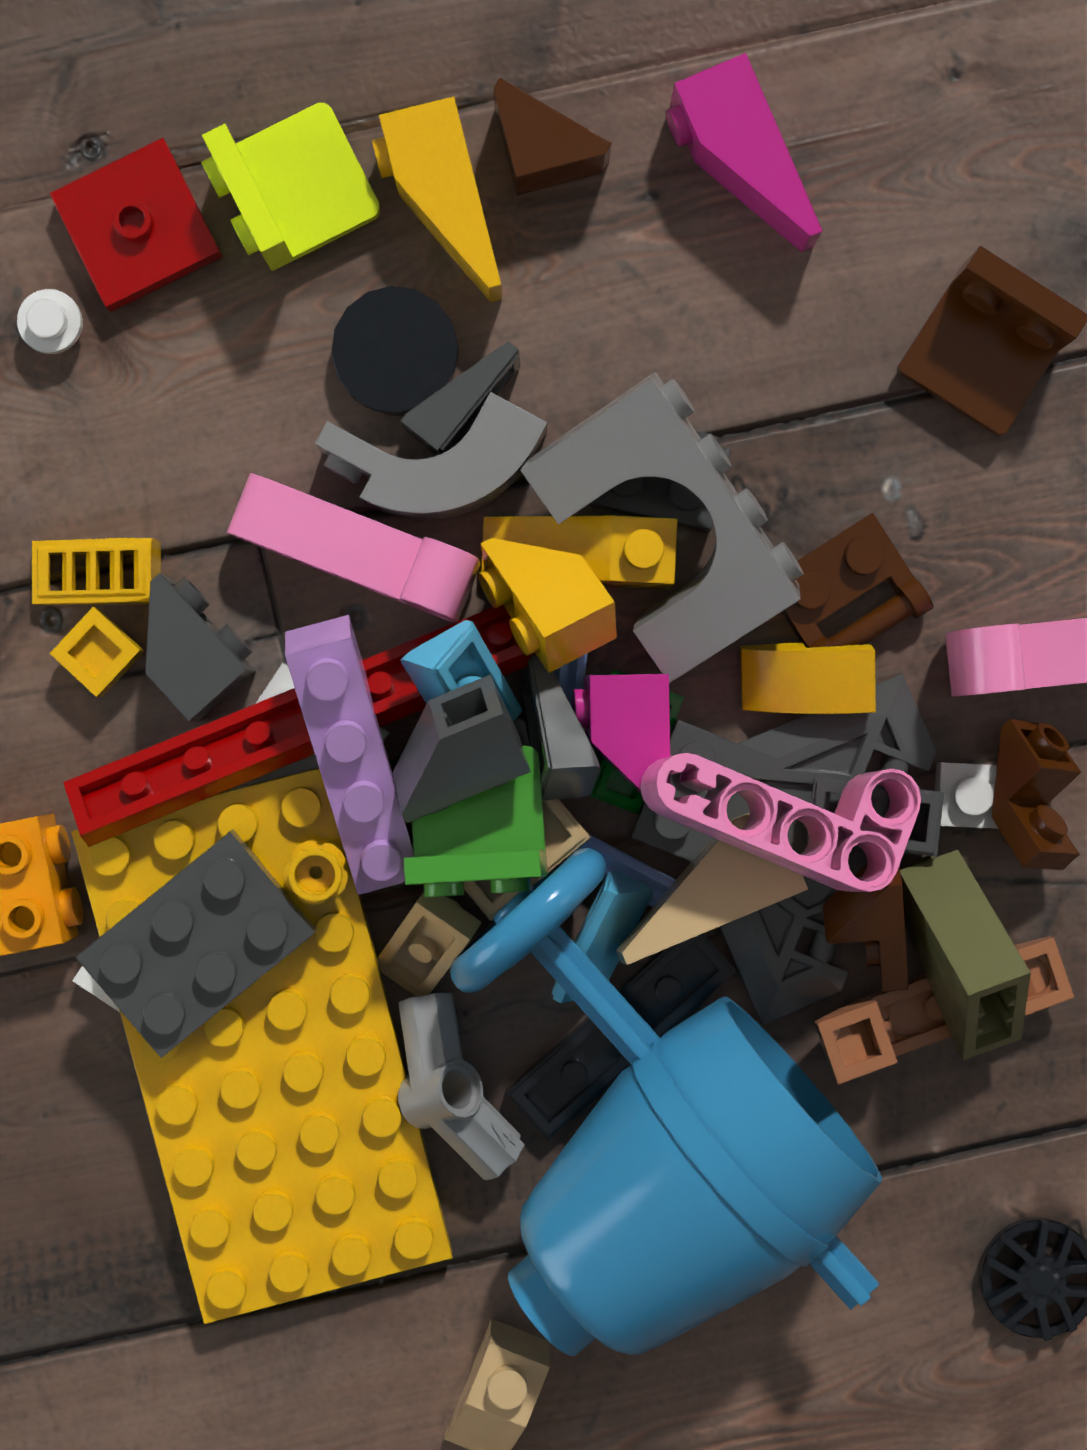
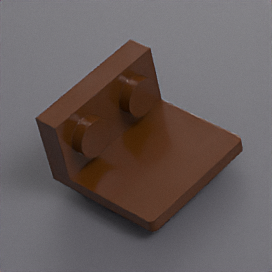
M979 246L963 263L898 364L897 372L993 435L999 437L1008 431L1058 351L1078 337L1087 323V314L984 247Z

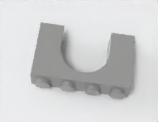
M655 371L526 461L520 471L558 524L618 484L639 477H661L673 480L687 487L704 503L711 515L716 532V543L710 559L694 578L636 615L633 628L634 634L662 674H669V683H671L801 600L799 583L796 579L804 575L787 545L781 542L774 547L760 526L766 523L768 519L753 494L747 488L737 493L724 474L732 466L715 438L708 434L701 439L687 419L695 410L681 387L674 379L664 384Z

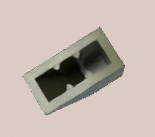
M955 850L938 857L926 856L914 861L907 868L900 870L903 886L905 925L961 1059L964 1061L1021 1040L1031 972L960 852Z

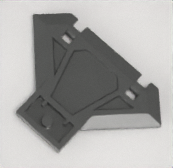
M903 673L876 684V712L805 714L740 743L733 742L681 720H676L670 734V756L682 753L701 756L808 803H811L813 777L850 781L855 776L865 773L873 751L886 755L881 770L896 769L905 773L908 772L910 765L929 772L937 752ZM682 772L671 775V785L676 788L674 798L687 795H697L705 798L709 791L696 792L684 787L680 783ZM736 793L731 796L727 804L729 820L750 812L746 800ZM831 793L829 812L835 813L841 797L840 793ZM882 798L880 816L882 817L889 809V799ZM645 801L630 835L631 838L691 862L708 842L716 840L658 815L649 809ZM796 819L789 827L788 841L792 849L801 854L808 845L806 841L807 828ZM853 847L849 853L848 864L853 875L867 864L866 854L862 848ZM805 876L803 878L808 890L720 926L762 1025L840 993L849 974V971L832 964L839 943H828L825 937L823 906L837 890ZM804 926L817 931L808 954L795 949ZM852 942L849 944L859 947L861 942Z

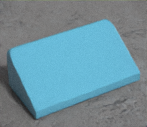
M464 620L414 648L401 659L403 667L426 704L428 700L491 674L512 721L514 722L523 711L474 623Z
M613 869L612 873L608 872L574 940V943L608 980L619 962L615 950L638 925L653 895V890L650 886ZM555 981L551 993L554 995L553 1000L559 1003L574 1001Z

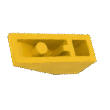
M454 96L380 114L379 118L384 137L373 139L372 143L381 179L394 176L399 197L489 302L503 300L501 281Z
M613 515L570 516L558 524L553 516L484 517L483 542L490 538H496L582 555L604 587L669 590L675 582L678 519ZM482 557V564H481V572L485 570V569H484V563H483V557Z

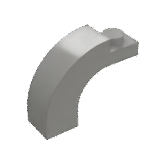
M490 392L472 427L464 438L450 450L435 457L412 460L392 456L328 421L324 425L315 445L321 453L328 456L323 466L354 484H358L362 475L369 478L359 497L366 506L399 518L437 520L459 516L476 510L504 493L522 475L520 470L526 461L536 454L547 434V422Z

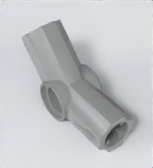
M434 993L411 997L398 1002L409 1071L406 1079L401 1082L398 1091V1103L401 1113L407 1122L416 1128L428 1129L432 1127L484 1180L499 1177L508 1166L517 1161L525 1144L520 1140L521 1135L483 1097V1084L480 1075L471 1064L463 1059L454 997L451 993Z

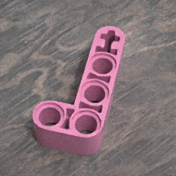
M253 473L249 474L227 530L228 534L453 623L460 619L481 565L479 558L454 546L428 537L420 539Z
M1087 618L1023 625H995L945 633L952 697L1087 683Z
M690 753L677 754L655 761L644 772L640 786L643 800L649 809L658 815L833 889L845 892H872L881 890L891 883L899 868L921 803L919 787L910 775L901 770L886 769L859 774L848 781L842 791L835 813H832L706 758ZM682 772L680 783L684 787L696 792L709 791L705 798L697 795L674 798L676 788L667 783L668 776ZM877 784L884 787L890 801L889 809L883 817L876 813L871 801L872 791ZM735 793L746 800L750 810L749 820L741 829L732 825L727 815L728 801ZM796 819L805 825L809 835L808 845L801 854L795 852L788 841L789 827ZM856 845L862 848L867 858L866 871L859 879L852 874L848 864L849 853Z

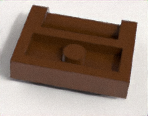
M871 513L798 560L804 575L796 579L799 583L801 600L783 610L782 613L799 640L804 643L806 648L867 644L911 615L915 619L920 618L931 611L934 606L923 585L913 576L875 515ZM886 579L888 580L897 595L827 639L822 634L817 623Z

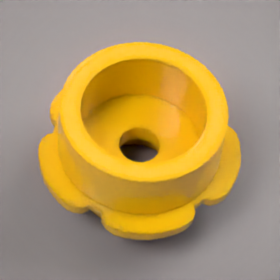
M315 840L301 842L291 851L292 858L290 862L285 863L283 868V879L286 887L294 891L300 901L310 905H320L325 903L330 896L337 897L342 893L348 881V872L344 870L343 866L345 865L346 858L337 846L329 842L320 845ZM319 866L322 869V875L319 878L312 877L310 875L311 867Z

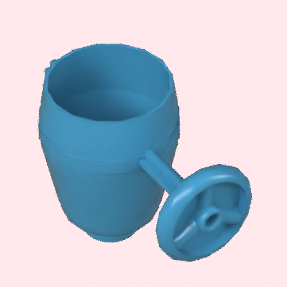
M582 848L573 852L547 875L548 877H544L534 887L531 886V891L519 892L494 915V922L457 956L450 970L451 979L458 989L463 992L474 993L489 985L531 952L630 1063L618 1075L537 1183L521 1208V1236L528 1255L508 1272L510 1288L520 1307L538 1331L552 1345L569 1356H576L595 1339L612 1350L628 1355H641L790 1276L800 1266L806 1267L808 1264L812 1266L850 1310L857 1304L862 1306L871 1298L870 1293L879 1286V1282L840 1240L837 1234H839L881 1184L883 1177L872 1157L829 1100L799 1065L760 1024L727 996L721 997L667 1031L661 1038L651 1029L560 927L578 908L580 903L596 888L606 873V862L598 851Z

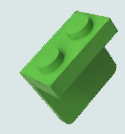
M523 746L531 772L512 779L503 786L488 789L452 804L440 812L428 814L412 821L414 857L404 858L405 885L423 884L424 897L464 895V882L490 880L491 893L531 891L530 878L548 877L543 795L540 781L541 760L536 749L531 746Z

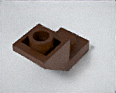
M1009 719L1001 727L991 817L1023 868L1064 870L1080 854L1067 835L1068 827L1065 821L1048 804L1081 771L1068 753L1069 744L1066 738L1055 727L1047 723Z

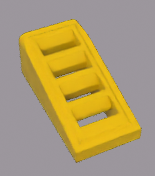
M154 538L32 541L33 605H149L150 581L161 573L160 541ZM50 555H62V591H50ZM76 555H86V590H76ZM100 555H110V589L100 590ZM123 555H134V589H123Z

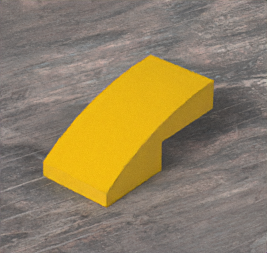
M803 642L740 646L741 707L743 710L793 714L876 712L875 649L871 644L806 648Z

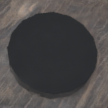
M389 286L365 293L346 308L334 330L331 354L337 377L354 401L375 412H382L393 416H404L451 382L456 371L459 348L452 321L436 301L416 289Z

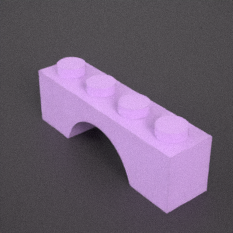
M346 615L286 631L285 658L357 894L360 895L404 883V858L414 857L413 834L410 824L406 823L401 813L391 767L383 744L367 675L350 617Z

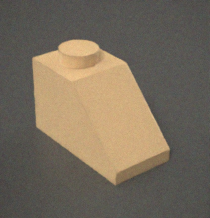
M491 1318L446 1430L444 1440L469 1450H512L528 1424L550 1369V1342Z

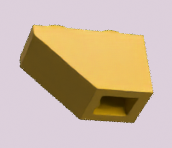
M490 538L480 543L485 570L478 573V579L485 596L494 608L504 606L512 618L509 620V625L520 649L525 655L535 652L548 673L617 638L615 602L582 555L496 538Z

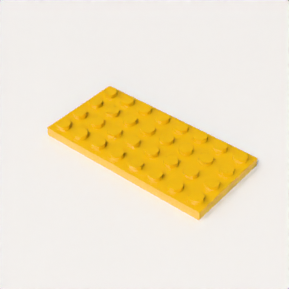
M319 767L229 789L91 847H88L83 841L78 828L71 831L99 937L232 829H234L316 927V931L311 937L162 1058L120 1011L204 1324L452 1258V1247L422 1131L420 1128H416L407 1122L401 1113L398 1103V1091L402 1081L406 1079L407 1073L361 895H358ZM315 840L320 845L326 842L332 843L342 851L346 858L345 865H343L344 870L348 872V881L345 889L337 897L330 896L325 903L320 905H310L300 901L297 894L286 887L283 879V868L285 863L290 862L292 858L291 851L301 842ZM313 866L310 869V875L314 878H319L322 875V869L319 866Z

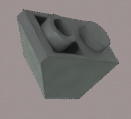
M159 573L150 581L145 673L188 721L201 722L256 672L246 660L253 651L231 626L226 624L219 630L203 611L210 606V603L190 580L184 576L180 581L176 582L172 577Z
M491 674L428 700L392 773L401 813L406 823L428 814L440 812L452 804L488 789L503 786L512 779L531 772L518 731Z

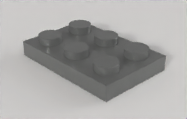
M232 829L75 958L160 1058H162L315 933L316 927L234 829Z

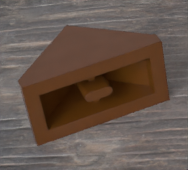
M502 78L498 79L493 88L494 108L517 195L604 172L610 159L611 142Z

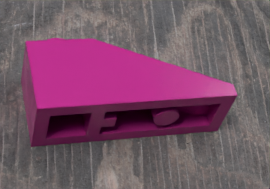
M743 53L674 83L670 102L671 108L667 109L665 114L670 132L679 147L687 144L693 160L698 166L800 252L813 248L823 230L747 54Z

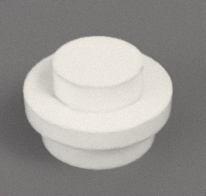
M43 289L32 293L23 301L17 315V326L22 339L34 350L44 354H58L68 350L77 342L82 332L83 318L78 305L67 294L55 289Z

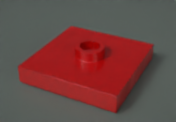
M164 138L49 193L105 307L110 312L223 257Z

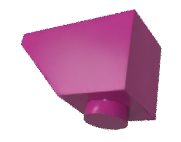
M669 674L583 676L584 689H573L572 709L582 728H584L592 748L642 795L640 788L642 776L648 766L659 759L670 756ZM671 775L667 778V783L671 784Z

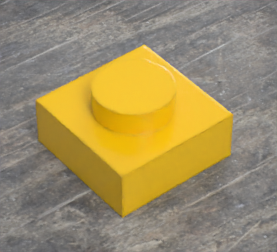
M92 607L49 654L94 696L103 697L145 651L99 608Z

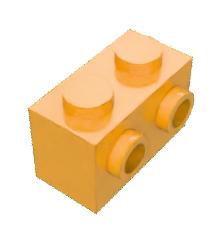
M54 813L0 824V956L63 944L79 936L77 925L83 923L82 901L78 890L75 887L69 888L64 863L69 862L71 859L70 842L65 827L56 824Z

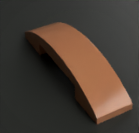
M1048 936L1015 945L1031 972L1025 1016L1075 998L1054 937ZM926 974L908 979L909 990L889 992L880 990L814 1021L836 1084L839 1085L898 1063L897 1056L951 1037Z

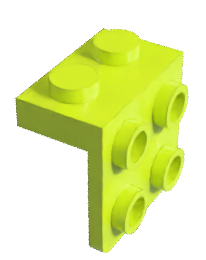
M316 103L238 143H235L226 124L202 135L212 156L201 161L219 198L229 193L232 194L241 214L230 219L243 247L248 256L260 250L271 271L376 220L380 214L379 202L332 108L326 103Z

